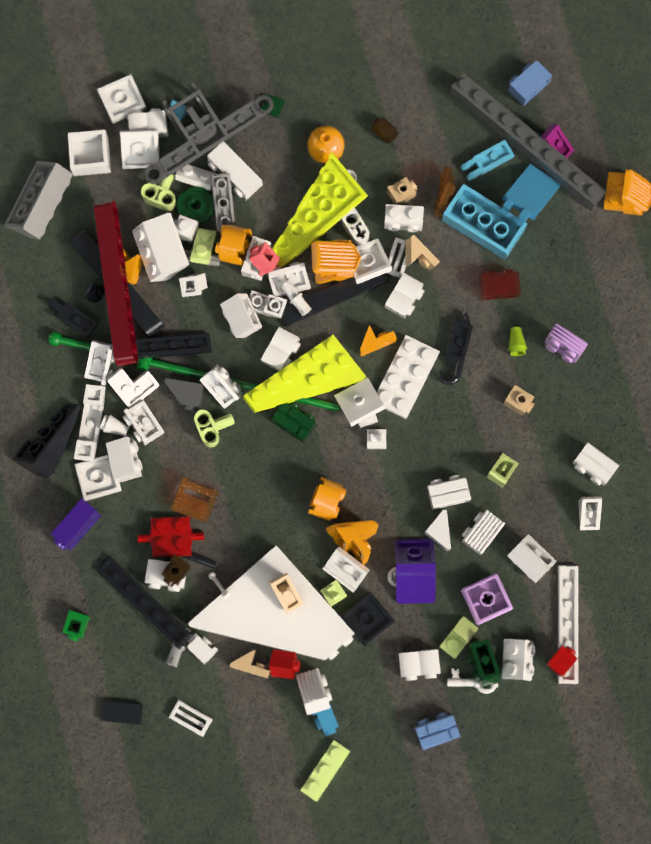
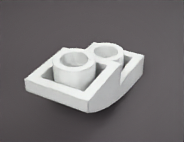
M251 291L249 296L256 313L276 318L282 317L287 303L286 299L270 294L269 296L255 291Z

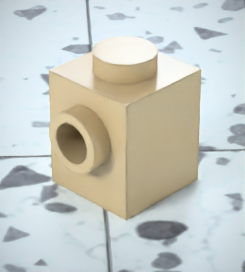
M515 385L506 398L504 405L523 416L525 412L530 413L535 405L532 402L534 396Z

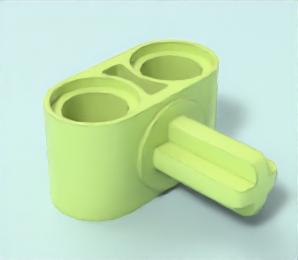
M172 174L161 181L159 185L150 183L143 185L141 189L143 200L147 204L164 211H172L177 204L174 193L169 190L174 175ZM149 191L155 192L152 197L146 196ZM166 198L172 199L169 204L163 203Z
M199 410L194 416L201 439L207 447H215L219 443L218 430L234 424L231 414L214 420L208 411ZM206 416L209 419L206 424H200L198 422L199 418ZM212 433L216 437L214 441L208 442L205 440L206 435Z

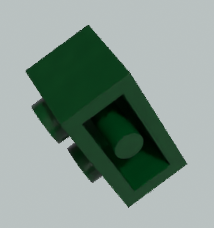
M489 639L471 643L466 656L468 663L472 664L474 671H472L474 681L479 683L480 688L499 683L501 673Z

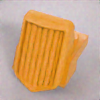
M626 169L625 173L609 172L604 210L623 211L624 214L642 215L643 212L648 211L651 206L650 182L631 169Z
M351 240L314 241L311 243L312 269L315 273V283L323 284L333 280L342 281L353 277L361 256L355 245L351 243Z
M374 520L337 523L327 527L326 531L333 537L338 547H341L347 553L351 551L355 559L364 565L368 562L371 553V547L366 540L376 534L378 524Z

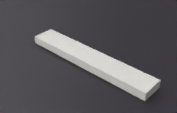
M559 565L558 649L560 646H569L576 652L575 656L577 658L578 566ZM578 659L563 677L558 676V684H578Z

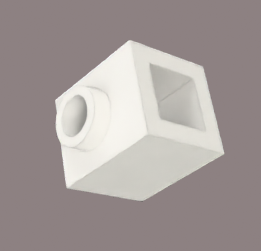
M180 215L178 220L175 219L174 221L181 241L193 244L199 228L198 222Z

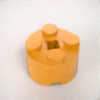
M223 224L220 232L221 240L216 244L215 253H219V260L222 262L243 266L250 246L248 240L249 237H252V230Z
M320 477L319 481L322 484L315 488L309 505L313 508L309 509L308 513L330 521L337 517L340 509L337 505L339 501L343 500L346 489L340 483Z

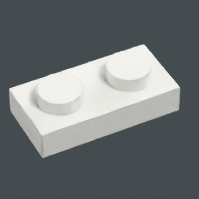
M187 165L177 171L175 180L211 191V175L216 173Z

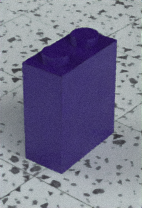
M81 499L51 533L54 537L52 541L63 550L68 548L71 551L102 515L85 500Z

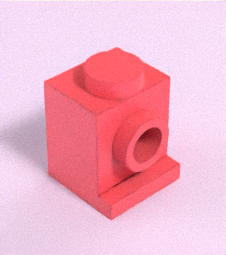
M266 242L259 246L256 244L249 250L251 254L249 260L259 270L258 274L260 276L273 271L280 259Z

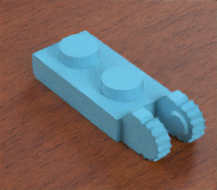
M503 140L474 156L473 159L464 163L461 169L465 171L474 165L477 166V170L467 175V179L470 181L480 174L483 175L514 158V154L506 140Z

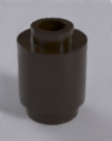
M378 117L371 124L373 127L371 131L384 143L390 144L399 134L396 131L397 128L385 117L381 119Z

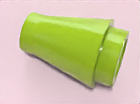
M512 327L510 329L508 351L512 356H522L526 353L525 350H527L521 327Z

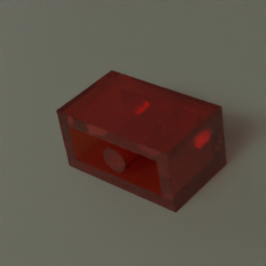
M512 269L503 270L502 273L485 271L480 275L481 301L519 298L521 294L519 271L514 272Z

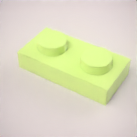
M198 228L190 262L209 265L216 240V231Z

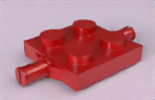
M190 517L151 518L150 533L138 534V543L150 542L152 558L173 557L174 555L191 556L193 540H204V532L192 533Z

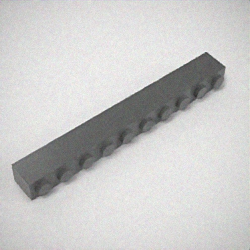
M463 73L451 86L450 94L544 173L559 182L562 188L590 211L603 199L606 191L466 74Z

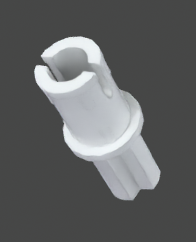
M286 281L281 285L282 290L291 300L290 303H293L302 316L312 310L302 297L303 294H299L290 281Z

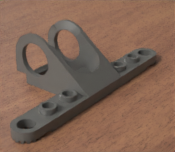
M194 82L190 85L192 94L172 107H169L166 100L163 101V110L186 143L147 167L144 173L145 180L153 185L160 183L269 114L273 109L272 99L267 95L259 96L219 121ZM195 97L206 115L199 118L191 105L185 107L194 123L184 128L174 110ZM266 100L269 103V108L261 110L259 102ZM150 170H157L159 178L156 180L150 179L148 176Z

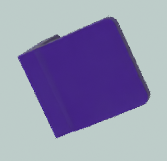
M396 540V602L398 604L435 602L436 562L433 540Z

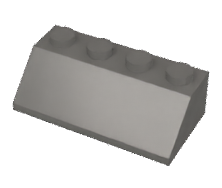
M37 161L4 226L29 238L40 240L45 234L46 226L53 218L54 211L61 202L62 195L69 186L73 174L56 162Z

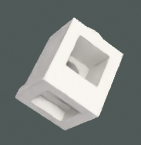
M205 273L179 278L182 297L201 295V290L208 288Z
M194 634L188 640L189 645L187 648L203 664H206L219 651L216 647L210 648L212 643L205 636L201 639L197 634Z

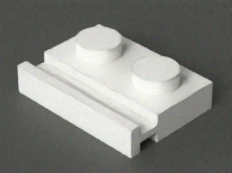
M341 547L335 550L323 567L324 571L352 592L357 589L370 571Z

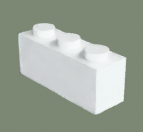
M225 142L221 143L207 155L208 166L212 171H218L220 174L230 173L231 185L234 187L233 191L239 198L243 197L247 200L262 186V180Z

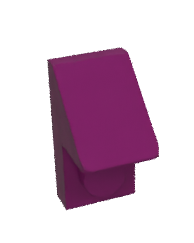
M553 123L541 136L566 158L574 151L558 124Z

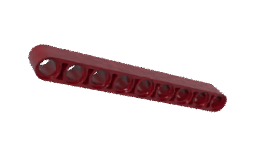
M114 200L95 204L94 214L114 359L117 366L120 367L137 363L138 352L118 209Z

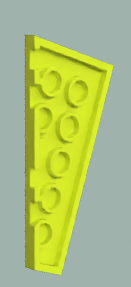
M332 152L328 157L327 163L320 170V174L314 184L310 186L299 204L295 215L288 222L284 233L280 235L272 248L280 258L277 263L279 267H286L307 249L312 242L321 237L368 196Z
M332 335L246 393L243 399L251 410L256 413L287 402L291 403L298 399L333 391V389L348 387L367 377L336 337Z

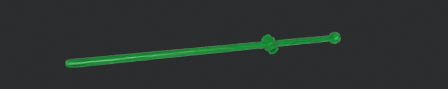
M57 331L51 332L48 337V343L52 346L63 344L90 351V343L62 337ZM153 358L138 359L137 369L140 371H146L152 366L201 378L208 373ZM230 378L233 382L238 383L242 389L251 391L258 386V384ZM311 397L295 400V402L332 411L340 410L338 404Z

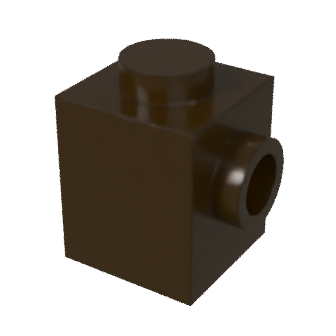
M174 555L161 573L162 577H164L162 581L171 587L173 585L178 587L191 569V565Z

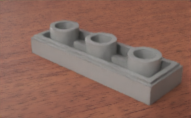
M230 173L211 175L217 232L221 231L223 224L235 225ZM225 199L227 204L222 206L220 200Z

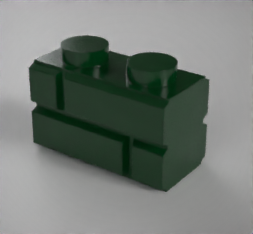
M294 402L281 404L272 417V422L304 443L316 426L315 417L307 411L305 413L299 411V406Z

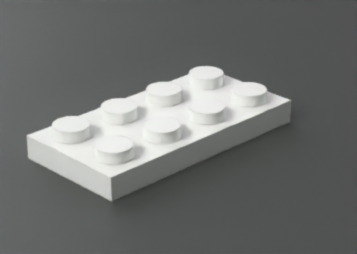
M405 335L377 391L386 410L407 419L440 351Z

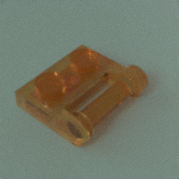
M183 477L170 510L207 523L219 490L208 489ZM187 488L210 498L208 502L184 494V490Z

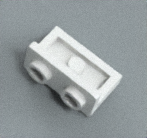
M294 262L289 267H276L268 273L272 292L276 297L286 296L281 288V285L286 281H290L298 292L311 289L304 263Z
M96 340L92 341L84 378L102 382L101 385H106V379L113 374V370L110 369L111 363H115L112 344Z
M216 365L200 378L201 383L224 409L235 400L240 399L242 395V389L238 383L233 382L229 378L226 369L221 368L219 365Z
M144 400L129 410L127 408L123 410L125 414L123 419L128 426L132 425L135 429L133 434L138 442L143 441L144 445L164 434V430Z
M504 639L502 679L532 680L534 674V666L532 664L535 654L533 641Z

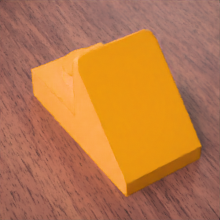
M123 249L127 280L134 285L138 281L143 260L140 255L130 259L127 251Z
M369 325L360 348L361 357L396 342L394 331L390 333L388 331L382 332L376 338Z

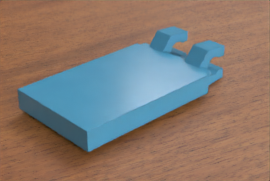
M530 164L504 195L502 200L505 203L500 213L506 216L514 207L521 212L515 223L522 227L528 218L534 221L561 184Z

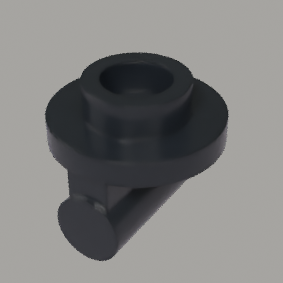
M91 282L82 298L88 302H99L103 297L102 286Z

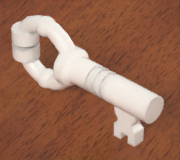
M451 669L453 676L452 678H447V686H474L478 691L485 694L493 692L498 687V683L490 685V688H480L479 683L475 682L474 678H459V669H456V671Z

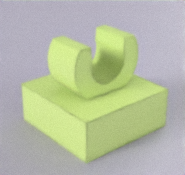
M337 580L320 590L331 607L347 597Z

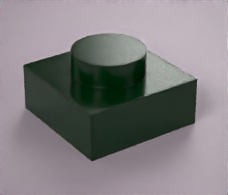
M267 94L273 101V109L267 115L279 118L285 100ZM266 100L264 101L261 110H266L269 108V103Z

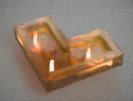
M444 166L439 180V193L433 206L434 216L440 218L449 206V196H453L455 191L452 168Z

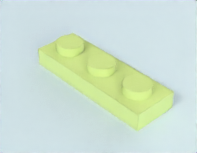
M333 741L300 791L317 802L350 751L336 741Z

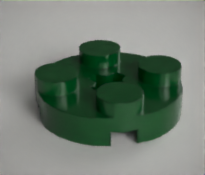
M191 187L179 196L177 209L180 215L197 221L199 225L208 222L215 210L214 199L206 189ZM198 202L201 207L194 210L191 204Z

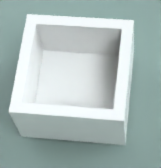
M106 130L68 133L70 169L73 176L111 173Z

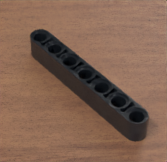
M83 229L71 238L69 242L77 249L76 251L88 262L90 268L104 283L99 246ZM128 282L132 316L135 319L134 321L150 338L161 330L164 325Z

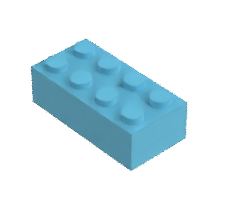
M465 184L459 189L442 217L444 223L506 260L527 226L526 222L522 227L515 223L518 217L510 212L506 216L500 213L502 207Z

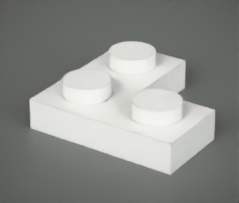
M120 367L106 379L129 409L160 386L148 370L132 381Z

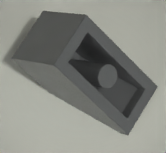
M165 378L166 386L181 407H184V410L195 412L196 409H201L204 393L203 384Z

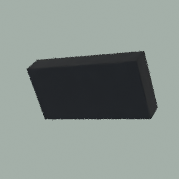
M103 701L101 721L141 725L143 705Z

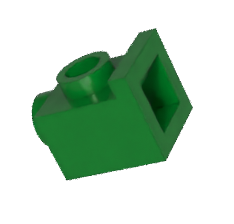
M69 610L62 632L67 635L66 639L76 642L78 638L83 639L91 617ZM75 624L80 625V629L78 631H75L73 629V626Z

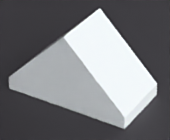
M582 497L578 500L580 530H599L602 497Z
M443 510L426 530L425 534L445 551H450L451 544L447 510Z

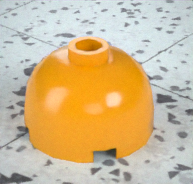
M329 125L315 128L308 139L310 156L315 161L327 163L331 152L337 159L342 156L344 139L341 133Z

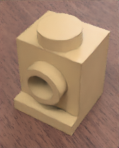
M405 177L392 186H388L387 194L394 205H402L416 197L415 190H417V187L413 180L409 181ZM405 187L407 190L402 192L400 189Z

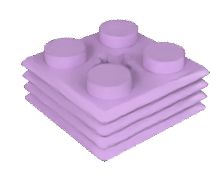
M558 323L554 325L544 341L547 350L552 353L557 352L561 354V358L567 363H576L588 345L586 341Z
M493 574L461 590L477 625L513 609L498 574ZM484 594L492 598L489 605L486 602H482Z

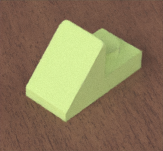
M463 616L440 645V648L455 659L476 633L478 627Z

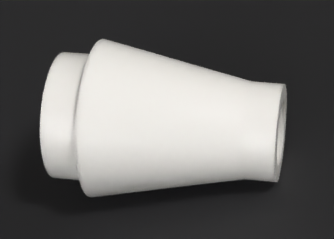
M105 415L99 429L104 430L103 432L125 437L129 426L112 415Z

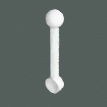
M214 572L209 573V579L213 580L222 592L221 596L225 599L228 598L230 593L219 583Z

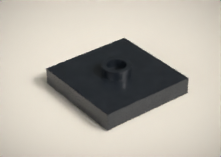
M371 591L340 616L365 647L395 622Z

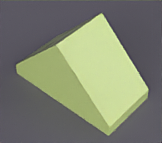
M502 453L486 478L503 488L519 463Z

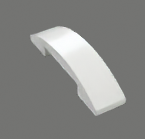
M86 384L83 401L84 409L74 459L94 461L104 410L105 386Z

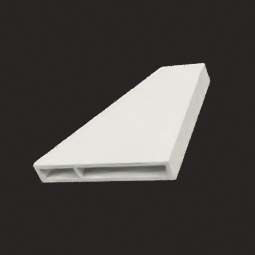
M277 546L271 549L226 589L230 593L228 598L225 599L219 595L188 623L194 629L284 651L296 652V654L321 660L328 658L332 660L339 654L338 649L342 645L347 647L354 640L352 638L354 632ZM285 573L290 577L303 602L302 606L287 614L269 583Z

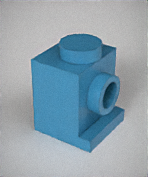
M331 706L328 709L312 713L313 716L317 714L318 718L315 719L318 730L323 729L325 737L336 733L335 728L339 726Z

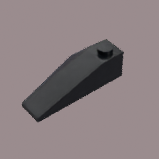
M67 403L51 418L52 424L44 429L41 427L37 431L39 436L32 443L28 440L23 444L13 460L36 476L49 478L60 463L81 407L78 404Z

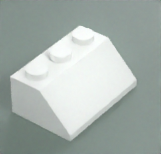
M171 213L142 222L132 230L150 282L169 280L189 265Z

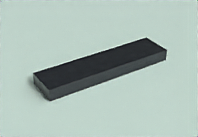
M209 333L136 339L138 359L206 354L212 351Z

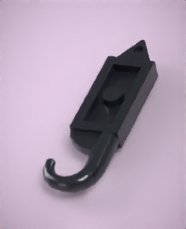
M467 312L457 322H454L445 358L446 363L455 368L453 377L445 379L442 376V371H438V378L445 385H453L461 377L473 329Z

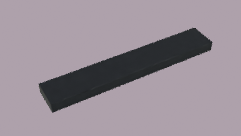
M384 273L357 284L353 276L304 297L306 303L312 308L304 316L300 314L293 303L286 305L281 319L285 327L382 286L389 282L388 278Z
M109 557L97 569L116 590L179 650L193 636L112 557Z

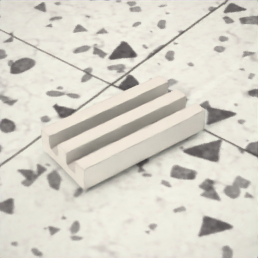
M395 238L388 259L390 264L392 263L397 244L401 243V247L393 270L385 274L401 278L406 268V255L400 272H397V268L406 245V240Z
M180 700L177 701L169 715V718L202 737L213 720ZM179 706L207 721L206 724L179 710ZM175 713L203 727L202 731L174 716Z

